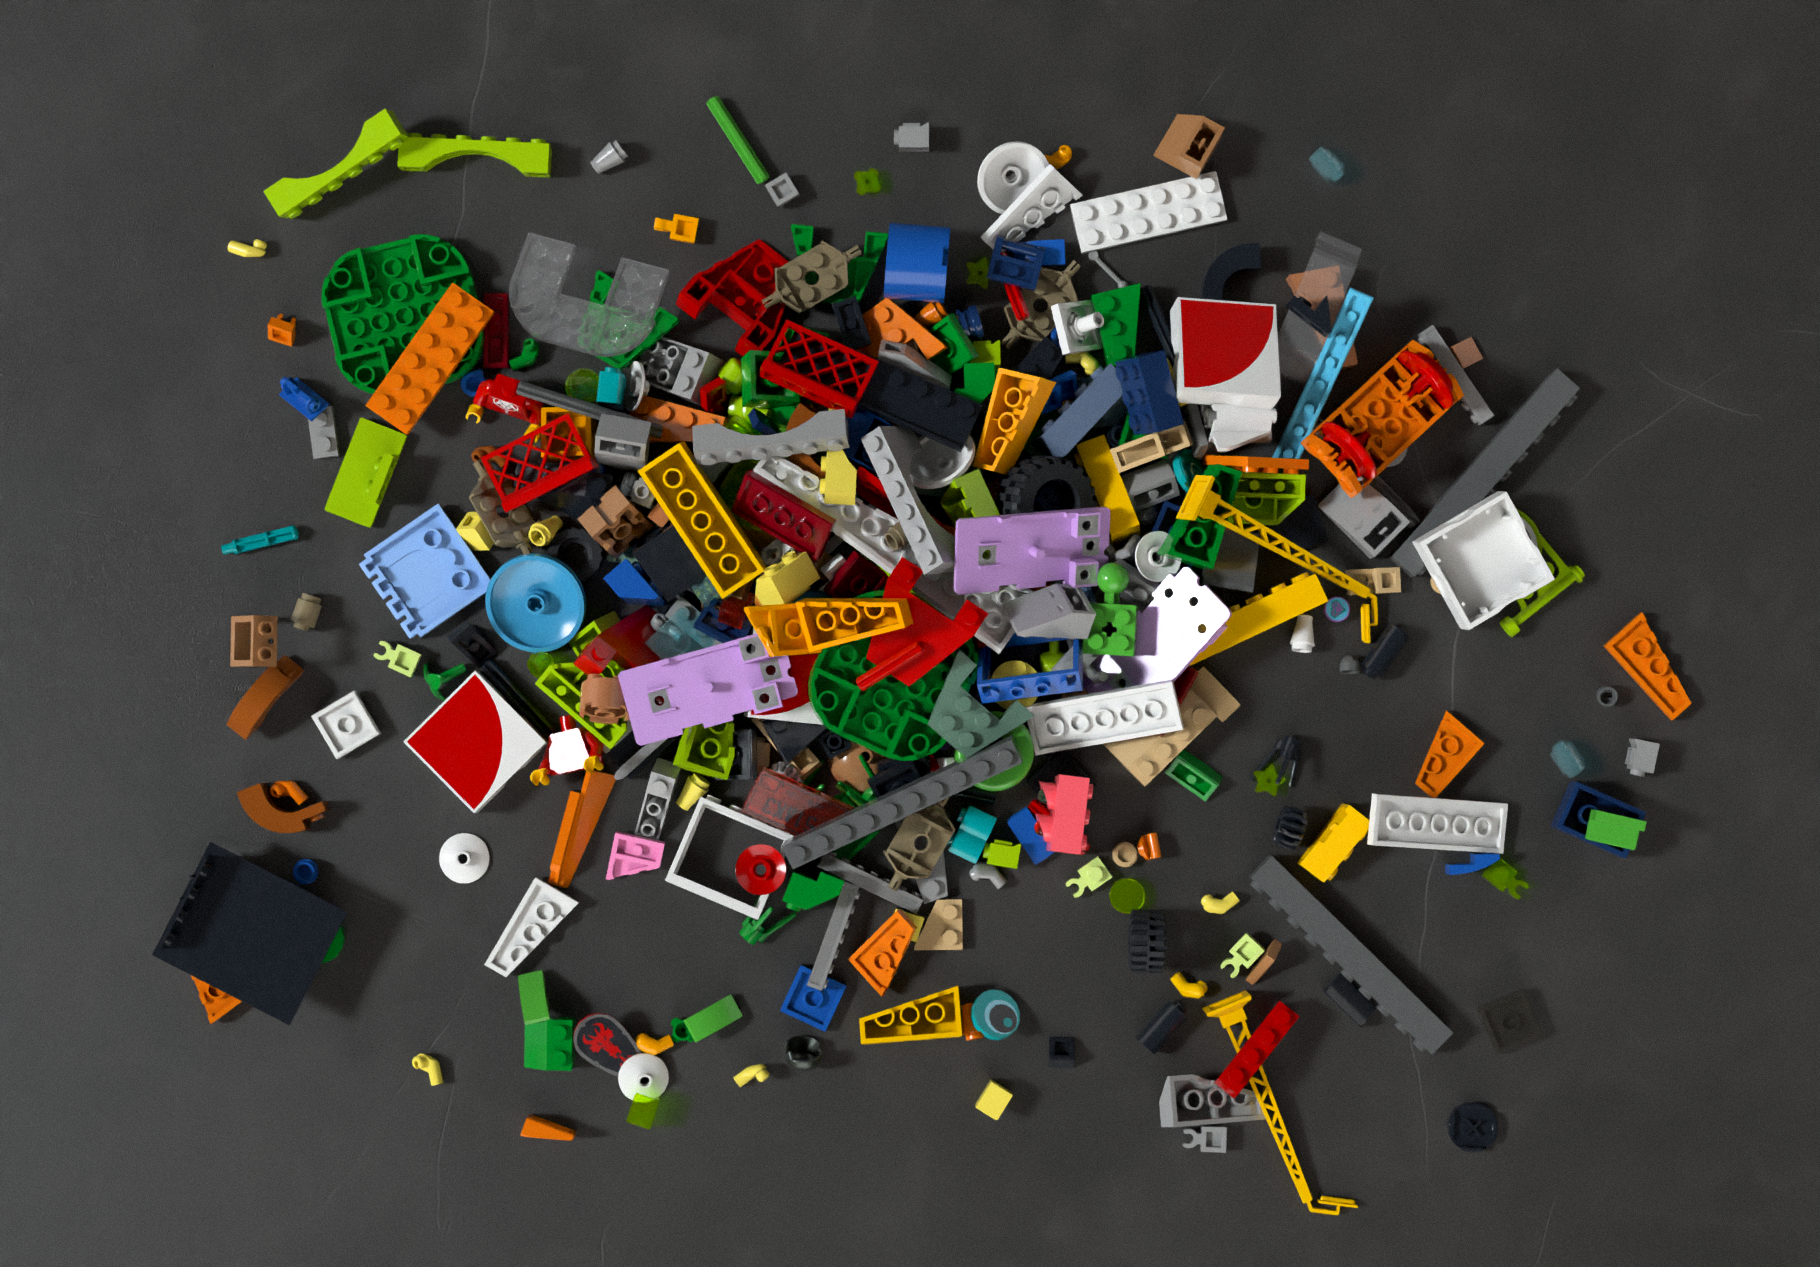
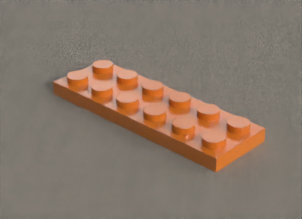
M452 282L365 406L406 435H409L495 312Z

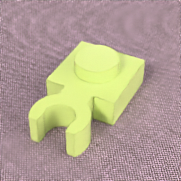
M380 641L379 644L385 646L386 653L384 655L374 653L373 656L378 660L389 659V668L412 677L422 654L400 644L393 650L391 644L386 641Z
M1097 856L1077 870L1081 877L1078 879L1071 878L1065 885L1068 887L1073 883L1078 884L1079 890L1073 894L1074 898H1077L1083 894L1086 886L1093 891L1111 879L1112 876Z
M1246 932L1229 950L1233 957L1223 960L1220 967L1223 969L1227 964H1232L1235 970L1230 974V977L1234 978L1238 975L1241 964L1248 969L1265 951V948Z

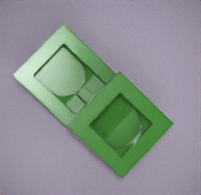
M543 970L518 975L525 1025L550 1020L549 1001L546 995Z
M730 994L683 1021L694 1041L698 1042L741 1018L743 1015Z

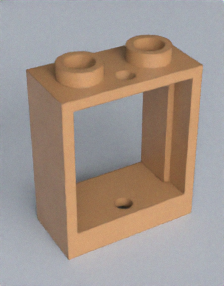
M231 616L230 667H277L278 616ZM270 638L273 640L272 644L268 642Z

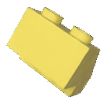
M788 552L781 557L782 561L780 563L770 565L764 569L765 574L756 580L754 601L756 606L789 604L811 589L810 585L820 579L807 552Z

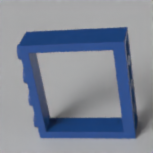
M1015 632L1004 648L1067 640L1068 638L1017 636ZM1083 639L1073 640V669L990 679L992 649L985 646L978 650L977 687L982 703L1083 690Z

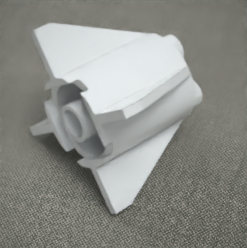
M1224 403L1200 404L1199 413L1203 417V427L1208 441V448L1204 455L1218 456L1249 443H1270L1272 440L1271 426L1277 420L1276 409L1237 407Z

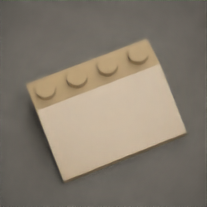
M1190 689L1180 706L1184 725L1183 730L1167 732L1163 738L1155 734L1103 743V745L1143 786H1146L1217 715Z

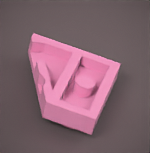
M616 831L606 879L611 880L627 874L632 875L640 871L660 868L665 842Z

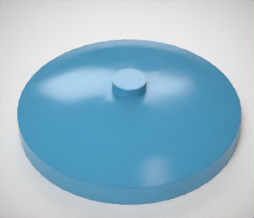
M529 553L508 560L495 572L487 587L485 605L492 627L504 641L520 650L541 653L558 649L574 637L585 618L586 596L581 581L568 565L549 555Z

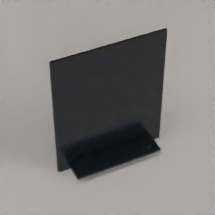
M210 842L194 874L189 875L191 879L182 897H180V901L152 955L290 1025L317 971L320 970V966L348 912Z

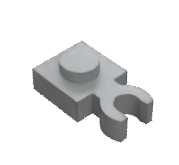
M1201 1125V1133L1196 1132L1192 1128L1183 1129L1184 1134H1191L1193 1136L1191 1142H1183V1147L1193 1148L1200 1144L1201 1152L1226 1153V1126Z

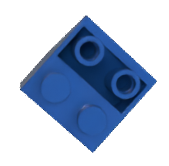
M625 559L603 578L627 604L656 606L666 604L662 598V593L652 580L648 582L646 578L649 575L636 561L631 563L628 559Z

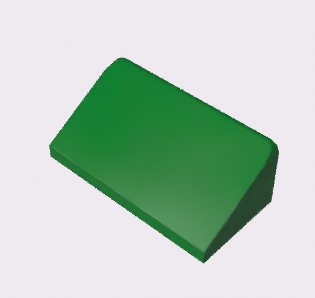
M1185 749L1174 758L1165 771V774L1205 802L1223 778L1219 773Z

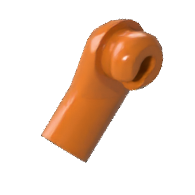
M292 780L277 781L270 788V793L273 797L291 796L299 806L309 798L298 784Z

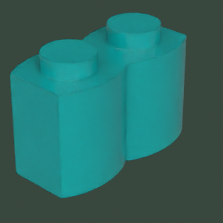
M605 367V371L599 372L597 403L624 405L627 377L622 374L623 372L620 369Z
M970 804L967 809L962 808L956 820L960 822V825L947 843L949 845L948 851L976 864L997 817Z

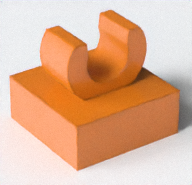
M279 314L277 318L271 317L268 323V339L292 347L295 341L296 318H292L289 323L283 321V314Z

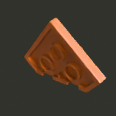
M1203 456V465L1221 464L1241 472L1278 473V468H1282L1283 474H1298V469L1309 470V459Z

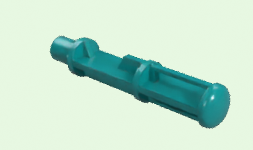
M295 525L234 539L231 543L221 545V549L224 555L230 553L240 554L296 540L299 537V532Z

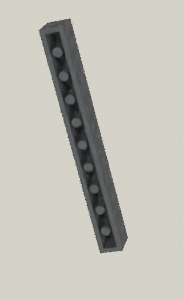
M1558 368L1553 370L1424 516L1420 524L1409 533L1388 558L1408 576L1414 577L1416 574L1421 576L1427 568L1412 541L1479 503L1482 499L1484 500L1494 494L1496 490L1493 487L1499 480L1503 483L1512 473L1510 467L1515 462L1519 464L1528 455L1526 449L1532 443L1536 445L1544 437L1545 433L1542 431L1548 424L1552 427L1562 415L1559 412L1564 406L1568 408L1578 398L1575 393L1580 388Z
M1011 735L977 751L968 758L959 759L785 840L782 849L792 869H795L1023 763L1024 757L1014 736Z
M1269 855L1248 876L1252 880L1250 885L1260 895L1265 892L1271 898L1268 903L1278 912L1282 909L1289 916L1286 920L1296 930L1301 927L1307 933L1304 938L1313 947L1319 945L1325 951L1322 954L1325 959L1332 965L1335 962L1343 968L1340 973L1350 983L1355 980L1361 986L1358 991L1368 1000L1373 998L1379 1004L1376 1008L1386 1018L1391 1015L1397 1021L1394 1026L1404 1035L1409 1033L1415 1039L1412 1043L1422 1053L1427 1050L1433 1055L1453 1034L1432 1011L1273 856Z

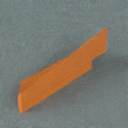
M594 770L593 774L586 771L581 792L570 791L551 861V873L548 884L562 888L569 887L616 781L615 775Z

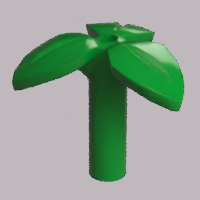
M429 663L424 664L423 669L424 678L427 684H429L431 692L443 702L446 698L441 694L440 686L467 672L463 663L441 674H430Z

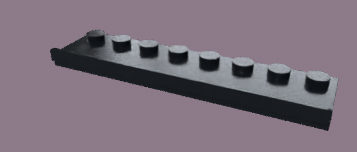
M794 331L788 344L801 340L798 332ZM818 341L807 343L811 355L824 351L822 343ZM803 345L790 349L794 360L807 356ZM849 347L879 361L857 406L858 408L956 451H963L964 445L982 410V404ZM784 351L779 364L790 362L787 351ZM838 351L830 354L834 365L847 361L845 354ZM827 356L813 359L817 371L830 367ZM809 361L796 365L798 372L803 375L813 372ZM864 362L853 364L857 376L867 373L870 365ZM849 366L836 370L840 381L853 377ZM833 372L819 375L821 383L827 386L836 383ZM855 382L842 386L845 394L855 398L858 392Z

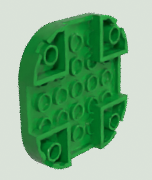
M415 234L409 235V238L364 249L357 248L351 250L334 263L333 268L323 282L322 306L327 316L336 354L334 356L336 363L345 378L354 386L366 393L374 394L452 282L478 300L470 267L454 246L436 236ZM484 329L445 384L460 379L478 362L484 348Z
M884 591L867 592L855 598H882ZM872 636L822 649L813 664L808 680L809 701L816 717L826 728L835 734L895 760H918L935 753L947 742L927 724L946 681L947 673L950 671L954 661L955 653L958 650L977 665L960 686L969 692L971 685H974L977 678L978 653H976L972 637L912 685L907 686L892 675H888L864 691L857 686L856 679L877 666L866 659Z

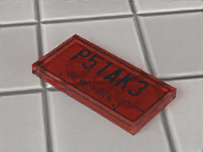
M763 767L741 812L796 836L855 807Z

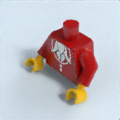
M497 374L495 380L489 379L480 383L473 399L474 404L469 406L466 419L468 420L470 414H474L478 417L476 423H479L484 411L483 406H485V408L531 423L524 433L526 435L541 427L538 424H541L543 402L518 395L516 390L520 380ZM541 433L536 435L535 443L540 438Z
M571 715L559 717L562 732L549 735V742L539 769L531 773L530 780L536 786L539 785V781L543 785H548L550 783L548 774L551 776L564 775L581 770H586L593 774L594 768L600 771L604 767L602 759L604 744L585 727L577 728L575 718Z

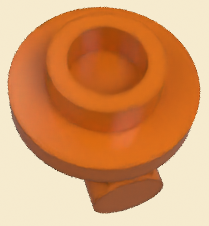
M1150 833L1140 837L1137 848L1142 857L1146 860L1162 857L1157 833Z

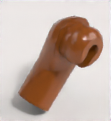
M493 445L478 447L472 452L471 458L476 462L497 448ZM495 456L489 459V461H493L503 469L506 459Z

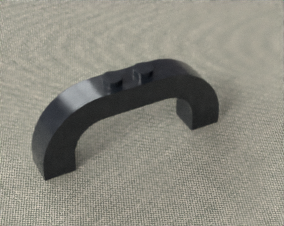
M1260 243L1235 246L1216 258L1203 278L1200 299L1223 300V286L1229 277L1242 272H1258L1261 269Z

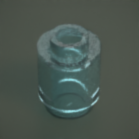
M1321 146L1309 158V161L1312 163L1311 167L1327 183L1331 181L1336 183L1346 173L1343 170L1346 165L1330 149L1326 150L1324 146Z
M1563 739L1551 747L1553 751L1550 753V756L1563 775L1566 774L1568 778H1572L1586 768L1583 764L1584 759L1571 741L1565 742Z

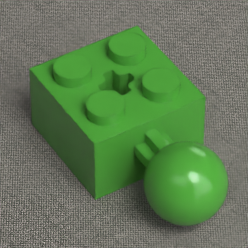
M1107 563L1098 571L1097 584L1105 593L1104 604L1090 603L1096 616L1088 639H1083V654L1135 656L1138 605L1119 604L1120 593L1127 588L1129 583L1128 571L1119 563ZM1109 622H1112L1113 627H1117V632L1112 633L1111 637L1108 636L1107 632H1104V627L1108 626Z

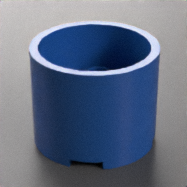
M890 222L884 298L944 303L950 227Z

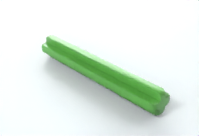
M719 96L710 98L706 104L755 182L757 184L764 183L769 179V174Z

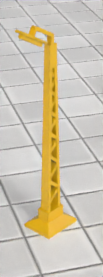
M1195 475L1176 519L1195 521L1198 516L1203 519H1211L1362 598H1371L1372 623H1370L1369 604H1362L1361 607L1362 641L1364 643H1371L1370 626L1378 625L1377 596L1370 593L1371 589L1221 500L1220 495L1211 491L1215 477ZM1217 505L1228 510L1217 516L1213 514ZM1233 515L1235 525L1224 519ZM1242 519L1253 526L1243 528ZM1258 529L1260 538L1249 532ZM1267 534L1275 538V540L1269 542ZM1281 543L1283 550L1279 549L1275 545ZM1290 548L1297 552L1291 553ZM1302 555L1303 561L1297 557Z
M1246 990L1202 1008L1208 1017H1219L1223 1028H1226L1237 1054L1241 1050L1240 1045L1245 1035L1247 1040L1251 1037L1245 1022L1247 1017L1243 1006L1251 1000V995ZM1241 1022L1243 1029L1236 1040L1230 1026ZM1261 1065L1259 1071L1263 1080L1252 1076L1249 1082L1303 1204H1307L1310 1212L1339 1215L1340 1206L1358 1208L1355 1200L1321 1196L1317 1201L1322 1204L1337 1205L1336 1210L1312 1207L1310 1203L1313 1200ZM1254 1082L1265 1086L1261 1096ZM1267 1093L1272 1105L1264 1103ZM1266 1108L1274 1111L1271 1119ZM1277 1119L1281 1128L1274 1126ZM1276 1132L1283 1134L1281 1142ZM1285 1142L1287 1143L1289 1150L1284 1148ZM1286 1154L1291 1155L1290 1160H1288Z

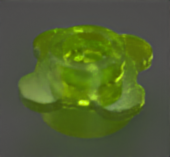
M871 168L866 172H855L854 179L857 181L858 186L856 192L859 195L879 192L881 186L877 182L878 171Z

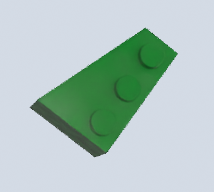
M1141 283L1094 294L1090 298L1093 311L1100 312L1104 318V325L1098 328L1106 366L1111 363L1116 368V361L1135 356Z

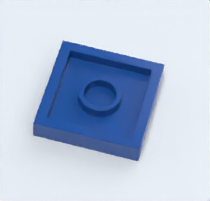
M801 964L780 1011L826 1032L847 985L827 976L826 979L829 981L826 989L823 988L820 991L809 987L807 983L812 969Z

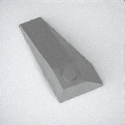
M1193 1074L1167 1076L1159 1101L1161 1127H1184L1265 1119L1254 1091L1242 1089L1234 1099L1217 1086L1215 1080L1205 1079Z

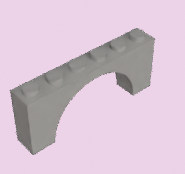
M902 426L877 427L862 437L861 441L924 575L954 572L955 536L944 530L929 515L922 505L911 480L909 468L911 455L922 449L916 433Z

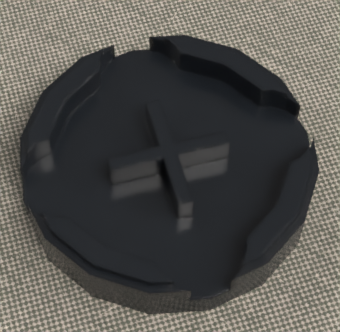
M1474 1101L1465 1102L1455 1107L1449 1115L1447 1122L1448 1135L1451 1141L1461 1150L1470 1153L1482 1152L1496 1140L1498 1121L1493 1112L1484 1104Z

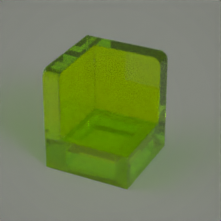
M636 1093L626 1122L650 1130L661 1098H652Z

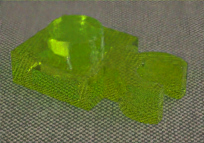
M1501 858L1489 865L1481 875L1501 892L1507 887L1509 894L1515 899L1521 898L1515 892V888L1518 885L1525 889L1529 888L1526 882L1514 879L1518 872Z

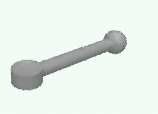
M1097 251L1089 252V259L1096 261L1118 283V288L1128 286L1126 281H1122L1098 257Z

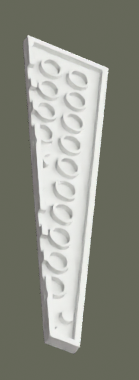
M780 456L766 457L760 460L753 471L836 519L837 521L832 532L889 574L892 573L902 557L921 569L910 545L903 550L898 549L894 551L885 540V533L888 532L890 527L899 522L898 519L879 509L874 510L868 507L857 497H855V505L824 504L825 494H820L819 478ZM954 572L928 575L922 573L912 588V591L952 620L966 600L987 612V617L974 636L998 654L1015 633L1002 608V603L1033 592L1027 588L1018 589L1016 588L1017 584L999 586V591L957 594L954 591Z

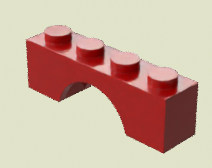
M1279 1000L1215 1081V1084L1235 1099L1300 1016Z

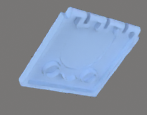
M440 504L435 505L364 554L366 559L359 564L368 579L375 575L379 576L372 584L383 600L392 595L393 598L386 605L397 620L404 616L407 617L400 625L410 639L417 634L420 637L425 636L486 594L491 580Z

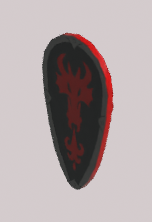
M606 1013L587 1015L579 1021L574 1029L573 1042L580 1056L594 1066L617 1077L622 1064L629 1057L642 1053L627 1030L614 1017Z

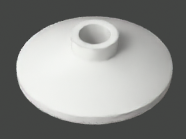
M638 361L630 365L626 374L624 406L628 411L636 410L643 395L646 396L649 391V382L645 380L644 367Z
M1154 531L1146 534L1141 538L1135 550V562L1139 572L1145 578L1154 582H1163L1170 573H1177L1181 564L1180 561L1157 554L1168 536L1166 532ZM1153 552L1157 556L1155 561L1152 559Z
M460 833L450 837L443 844L439 855L440 866L444 874L449 879L458 883H470L478 880L486 872L490 861L489 850L486 844L476 835L469 833ZM461 854H465L468 859L466 863H461L459 861V856Z
M639 1053L629 1057L622 1064L618 1074L621 1091L626 1097L636 1102H649L658 1098L665 1091L669 1079L665 1063L659 1057L648 1053ZM642 1077L649 1078L646 1084L640 1083Z

